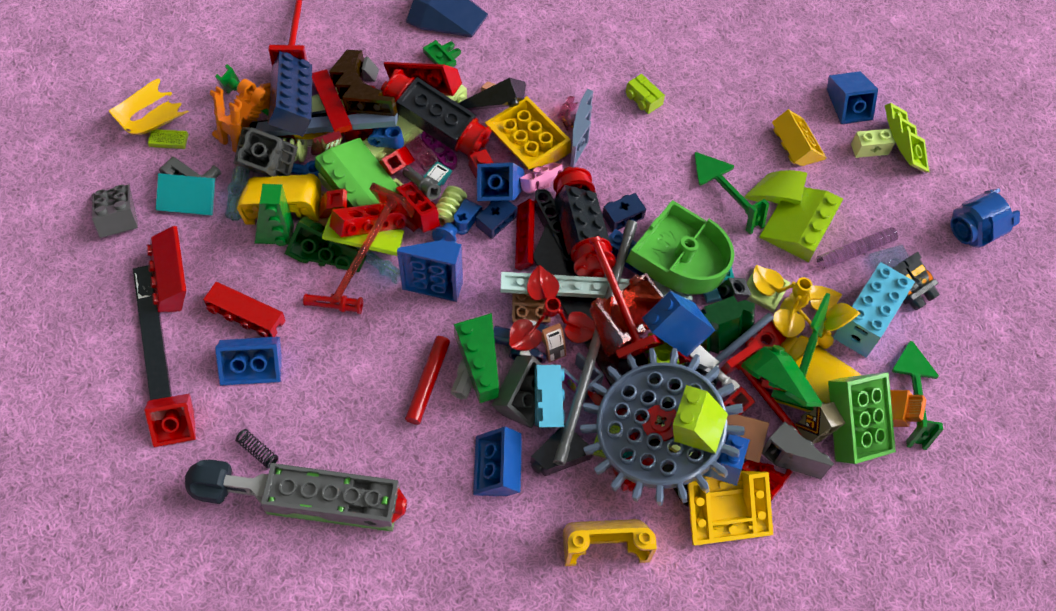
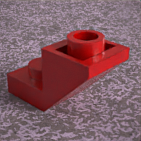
M345 189L327 191L320 199L319 218H329L332 209L347 208V191Z

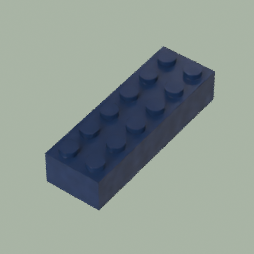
M279 51L271 70L268 124L303 137L311 122L312 64L307 60H300L289 53Z

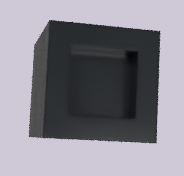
M728 278L717 287L722 300L734 296L737 302H740L752 295L746 280L743 278Z

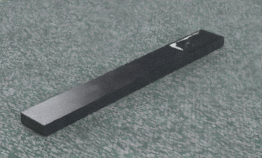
M148 265L133 268L150 400L171 397L172 392L160 312H157V305H153L152 300L155 290L151 288L150 278L153 277V274L149 272Z

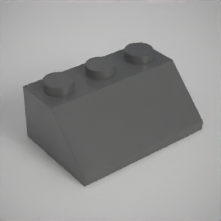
M533 355L517 356L499 389V398H495L491 405L502 416L529 428H532L535 423V365H542Z

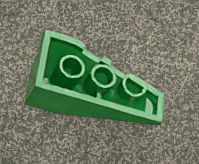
M773 345V347L764 346L742 363L741 367L757 379L763 377L769 381V386L786 390L785 395L802 405L810 407L822 406V402L792 356L785 352L783 347L779 345Z

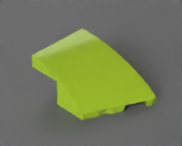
M784 170L768 173L745 195V199L755 202L766 199L780 204L782 200L799 205L803 195L807 172Z

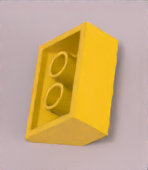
M788 109L772 121L775 127L773 131L781 138V145L785 150H788L790 154L788 157L793 164L805 166L827 159L804 118Z

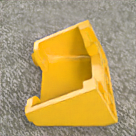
M314 174L252 177L248 179L237 203V211L245 225H255V219H258L262 184H282L290 212H295L297 217H302L303 214L314 221H318L322 184L320 179Z
M638 519L568 523L563 530L565 566H576L578 557L586 555L589 544L627 542L628 553H634L639 558V563H648L657 550L655 534L643 521Z

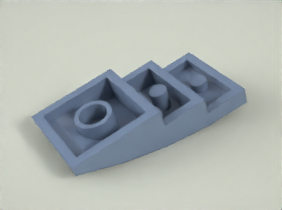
M589 89L586 90L581 99L575 116L570 167L575 166L589 141L593 91Z

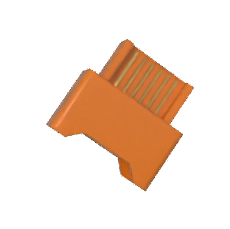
M890 390L893 427H910V422H921L923 420L926 406V398L923 395H912L909 390Z

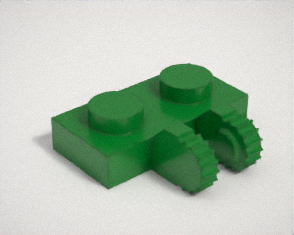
M435 40L423 47V53L434 64H445L450 67L457 65L455 58L461 54V50L459 48L454 49L455 44L452 41L441 45Z

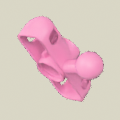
M550 163L535 168L532 171L523 168L525 169V175L520 177L521 188L526 193H533L538 189L551 187L554 178L563 171L562 164Z

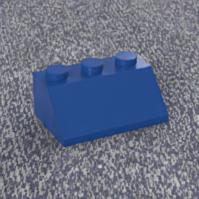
M280 337L219 340L215 350L220 386L281 382L282 352Z
M504 426L476 436L473 495L510 496L521 492L522 433Z

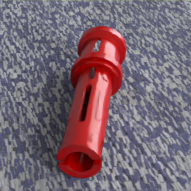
M304 294L303 305L339 309L343 313L352 311L361 314L363 297L356 299L347 298L346 295L338 298Z

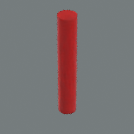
M436 336L405 417V420L415 425H420L450 345V340L444 336Z

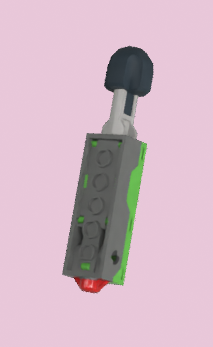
M210 459L201 460L190 466L185 475L187 493L196 500L221 504L229 492L252 495L261 503L268 515L393 532L394 522L405 515L407 508V499L400 490L399 481L393 479L271 463L269 474H260L255 478L232 476V468L228 462Z

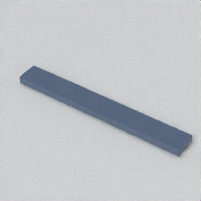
M364 113L348 115L353 130L396 127L398 113L395 116ZM328 116L311 118L305 134L334 132ZM268 121L258 122L255 128L273 136L296 135L269 125Z

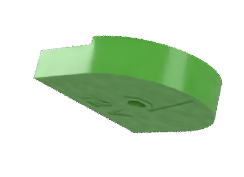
M672 200L631 249L626 262L671 290L685 294H704L713 291L723 282L734 262V248L728 235L713 220L709 218L706 221Z

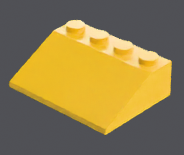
M528 96L519 101L517 106L509 107L485 122V125L491 127L492 132L527 169L557 162L571 153V139Z

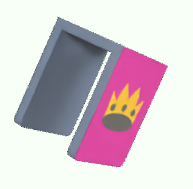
M577 353L575 365L582 371L586 358L581 353ZM595 366L590 378L592 382L588 385L584 401L589 397L588 391L595 392L592 387L593 383L602 385L604 374ZM562 367L561 369H564L565 374L564 381L562 382L575 393L579 381Z

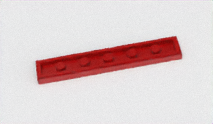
M325 69L312 73V81L333 131L344 133L353 130L328 70Z

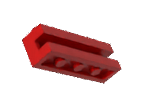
M217 281L203 299L206 309L212 314L219 313L227 321H236L246 330L251 328L261 337H275L278 325L282 327L286 321L282 311Z

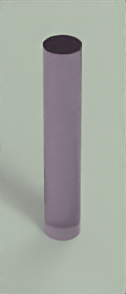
M889 227L817 256V263L824 270L896 241L898 233L894 227Z

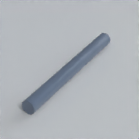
M767 313L715 357L719 361L717 365L761 330L774 317Z

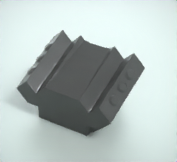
M242 127L233 164L266 177L290 176L298 147L283 141L279 137L252 127Z

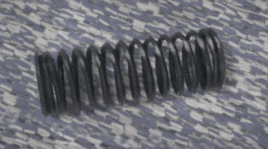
M243 429L236 436L235 441L253 455L265 468L269 469L271 463L278 461V456L269 448H266V445L261 443L259 439H256V436L251 434L248 429ZM246 431V434L239 440L240 436ZM260 442V444L252 451V449L257 445V443ZM263 447H265L264 450H262V452L259 455H257L258 452L261 451ZM266 449H268L267 452H265L264 455H263L262 457H260L261 454H262Z

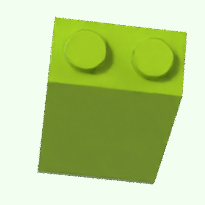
M686 385L673 423L674 442L716 454L728 414L708 391Z

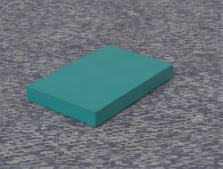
M158 173L156 210L213 215L215 178Z

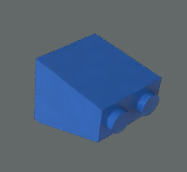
M861 71L829 75L827 92L840 124L873 120L878 88Z
M515 163L477 164V201H514L522 191L520 177L525 175V169Z
M669 291L642 318L653 334L673 348H677V351L686 357L715 331L694 302L672 291Z

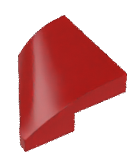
M747 460L741 470L769 472L771 501L779 493L793 472L790 469H786L784 474L776 471L772 464L758 463Z

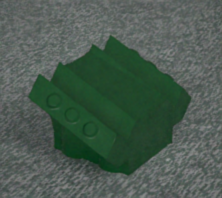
M732 296L704 306L701 312L715 331L700 345L708 353L711 351L719 354L720 351L726 349L755 324V303L747 300L737 302L736 298Z

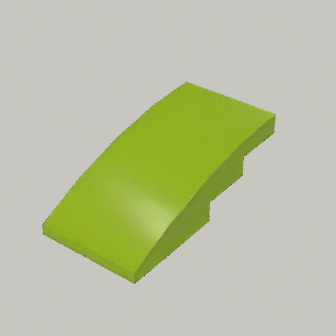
M892 103L884 105L892 136L900 152L909 165L928 173L929 166L925 139L917 136L916 125L908 121V114L905 110Z

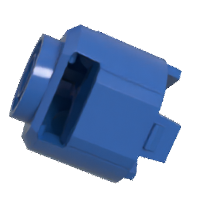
M1000 188L984 191V193L962 203V206L953 210L950 226L954 236L961 243L969 244L975 248L983 247L1010 233L1012 227L1020 223V211L1012 212L1007 201L998 194L1001 192Z

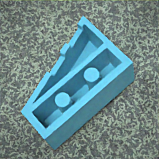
M535 365V426L564 427L565 411L563 410V401L565 399V392L562 389V381H564L565 374L564 369H561V365Z

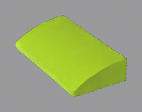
M330 215L322 239L398 256L397 249L401 247L404 230L395 229L340 237L329 227Z

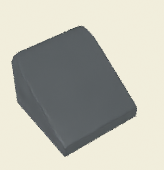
M367 56L364 58L361 68L363 80L375 82L379 72L378 67Z

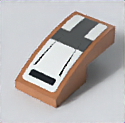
M558 323L543 329L542 342L545 345L548 363L565 357L566 345L561 324Z

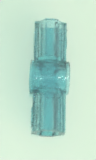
M236 166L233 169L231 183L227 187L229 195L225 216L232 221H239L241 219L237 211V203L250 175L249 169L243 166Z

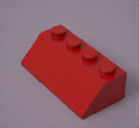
M383 63L389 79L395 69H402L409 78L418 77L446 96H454L462 85L458 69L445 64Z
M172 226L152 236L150 244L146 245L147 256L151 258L148 261V269L153 274V277L150 278V285L155 290L152 300L153 305H157V312L182 311L186 295L177 226Z

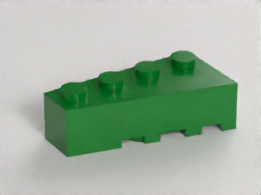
M262 184L254 244L288 245L293 235L294 223L283 185Z
M492 313L454 324V336L479 403L499 398Z

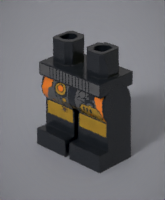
M919 252L914 253L892 268L915 281L903 301L905 305L910 303L915 311L926 305L921 297L922 294L925 295L928 301L940 295L935 287L938 281L933 278L932 274L921 262L920 259L922 257Z

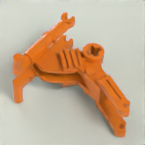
M243 79L238 84L237 92L239 95H236L235 103H229L230 115L228 116L225 115L223 90L218 86L215 88L216 91L210 90V95L214 99V114L217 130L212 132V136L223 145H227L229 134L232 141V151L236 153L242 127H249L252 121H258L257 118H259L261 110L269 109L271 83L260 84V87H256L250 80Z

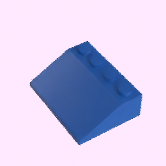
M439 240L399 247L397 249L402 290L454 302L458 301L463 285L462 244H458L455 241Z

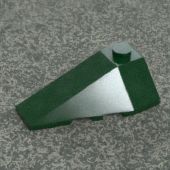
M306 216L298 221L284 254L302 263L310 261L319 263V266L327 264L336 266L337 269L360 272L367 258L365 253L354 246L322 239L325 227Z

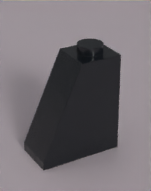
M564 423V427H560L531 456L530 463L536 473L548 476L591 460L594 455H586L584 447L589 444L574 432L565 466H560L553 462L566 423Z

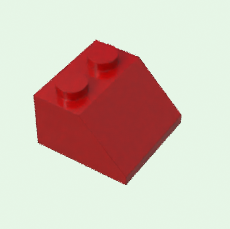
M190 393L149 400L144 411L153 447L196 440L194 409Z

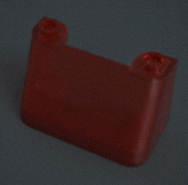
M647 272L642 276L637 274L629 280L630 284L621 290L639 336L650 330L642 318L664 297ZM614 295L608 299H601L599 297L591 303L590 313L603 351L610 357L616 353V350L631 343L633 338L630 335Z

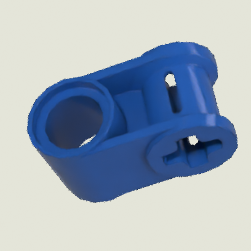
M399 126L372 128V134L367 139L368 143L374 147L400 149L404 145V138Z
M467 199L463 200L459 209L454 214V225L458 230L457 234L464 235L469 232L476 221L477 213L483 208L481 205Z

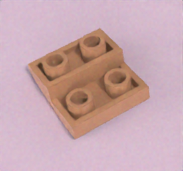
M512 293V323L519 319L538 322L544 313V299L535 301L529 294ZM546 316L541 323H551V317Z

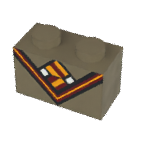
M822 402L821 407H813L814 410L803 414L801 420L795 425L803 438L815 444L823 441L843 426L845 421L834 402L826 404Z

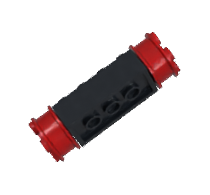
M395 69L389 81H385L381 86L383 96L394 97L398 115L456 152L461 151L468 156V160L470 155L479 152L481 148L487 146L490 140L488 137L492 132L491 127H485L480 124L475 114L418 77L409 78L402 69Z
M566 167L554 178L553 188L556 192L554 201L567 253L574 262V271L578 276L602 278L605 273L589 240L600 236V243L611 269L615 266L616 261L611 253L612 246L597 194L595 193V186L592 183V175L584 168Z

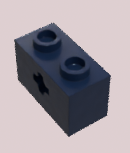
M633 193L625 195L617 201L608 202L603 208L602 216L613 232L615 229L619 230L625 227L628 220L637 222L644 219L646 208L637 194Z
M491 201L487 208L477 213L476 227L493 239L517 217V207L510 201Z

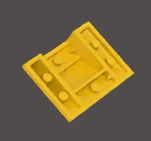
M741 471L737 486L703 475L702 477L708 482L710 490L708 493L700 489L697 481L688 484L692 545L773 535L769 472Z

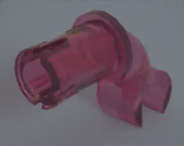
M574 96L567 98L557 115L567 131L574 127V121L570 115V111L575 110L578 102L573 103Z

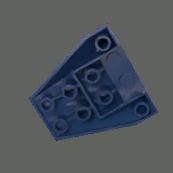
M413 0L406 23L422 30L473 37L488 17V13L472 0Z

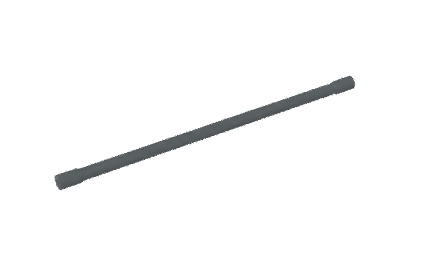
M628 220L626 223L623 239L612 271L618 285L638 225L633 220ZM609 284L561 441L558 444L553 460L555 464L565 466L571 440L615 298Z

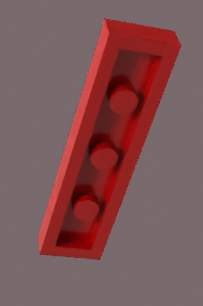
M531 199L517 205L515 269L519 271L533 265L535 201Z

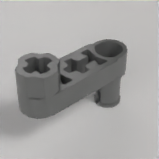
M171 157L159 168L161 174L215 179L222 174L213 165L204 175H199L175 157Z

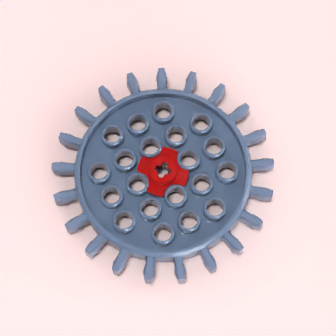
M650 348L648 353L650 364L639 367L636 365L633 356L629 354L627 355V362L631 368L629 372L621 376L613 367L609 366L607 368L610 377L615 380L609 389L604 388L600 384L593 383V390L603 396L600 406L591 403L583 404L584 411L598 415L596 424L580 425V430L584 434L597 433L599 442L584 447L586 455H591L597 450H603L606 459L594 468L596 474L600 475L610 467H613L619 474L611 483L612 490L616 492L623 482L628 479L636 484L632 493L633 501L636 502L640 499L644 487L655 488V498L658 506L663 505L664 489L676 487L682 503H686L687 492L684 485L693 481H697L700 489L705 493L710 492L708 482L702 476L710 469H713L718 475L724 478L727 477L728 471L716 461L721 453L728 454L731 457H739L740 450L725 444L728 434L744 435L745 427L727 425L726 420L716 454L674 442L673 423L686 385L708 391L727 412L728 416L742 413V404L724 406L722 400L724 396L734 391V385L730 383L716 390L711 382L719 375V368L715 366L705 376L695 371L700 363V355L698 354L694 355L688 367L677 364V348L672 349L669 363H657L656 353L653 348ZM652 378H659L660 382L651 384L650 380ZM673 383H677L680 385V387L677 390H672L669 388V386ZM627 390L634 391V394L632 396H624V393ZM646 396L654 397L653 401L649 403L644 402L643 399ZM668 401L674 404L668 409L663 407V404ZM621 408L628 410L625 415H618L617 411ZM640 414L647 416L644 421H638L636 418ZM614 425L621 428L617 434L609 432L610 428ZM632 433L640 434L637 440H631L629 437ZM652 439L660 440V444L655 447L649 445V442ZM672 445H678L681 447V449L676 453H672L669 451V448ZM693 451L701 453L698 459H692L689 455ZM625 452L633 453L631 459L622 458ZM645 458H652L654 460L650 466L642 464ZM666 464L674 466L671 472H664L662 470Z

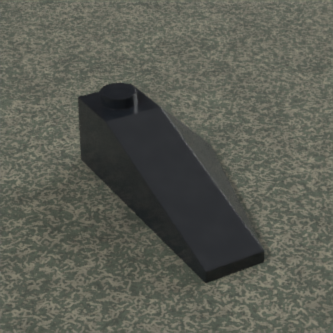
M509 77L458 104L467 110L514 107L519 104V101L524 99L526 84L525 81Z

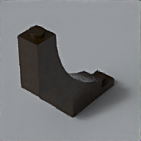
M347 49L329 71L332 82L337 88L340 99H343L346 112L395 116L398 111L394 97L383 96L382 90L373 88L360 79L361 68L364 62L362 50Z

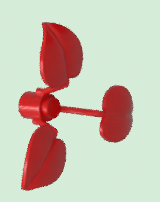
M539 265L529 277L527 292L535 301L544 299V313L535 325L528 319H519L514 322L509 332V346L519 351H528L536 348L542 341V333L536 328H538L546 316L554 317L559 314L563 323L567 324L564 329L565 336L574 343H584L592 339L596 324L589 316L577 311L569 314L568 321L565 319L562 313L563 310L560 309L561 302L555 297L559 291V282L554 275Z

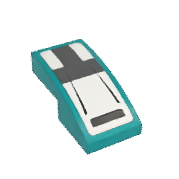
M436 162L425 174L424 178H430L433 183L443 186L451 175L452 170Z

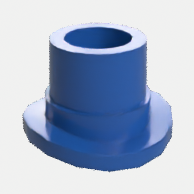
M445 223L442 227H437L433 230L432 237L434 241L456 242L458 230L454 224Z

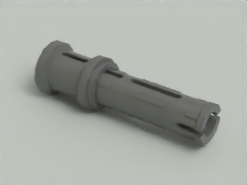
M406 166L409 171L405 168L403 169L402 174L416 184L418 189L426 194V197L434 200L440 196V186L433 183L430 178H424L411 166Z

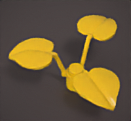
M756 265L753 271L754 286L763 295L773 296L775 292L781 293L793 288L792 293L796 300L791 311L779 309L773 315L774 326L787 338L798 336L805 327L804 317L801 314L794 313L800 299L808 295L811 307L817 311L825 294L829 293L828 311L842 297L841 293L833 289L817 285L813 286L811 280L805 277H801L797 282L793 281L792 284L782 288L784 280L778 272Z
M793 293L784 299L780 309L791 311L796 300ZM807 295L805 298L800 299L794 313L799 312L810 325L812 321L801 310L809 303ZM838 303L832 306L827 311L822 337H818L816 346L819 345L823 349L832 346L834 338L831 336L832 333L830 331L843 327L857 317L860 312L847 303ZM802 335L799 338H787L781 344V347L792 356L794 361H797L804 355L809 338Z

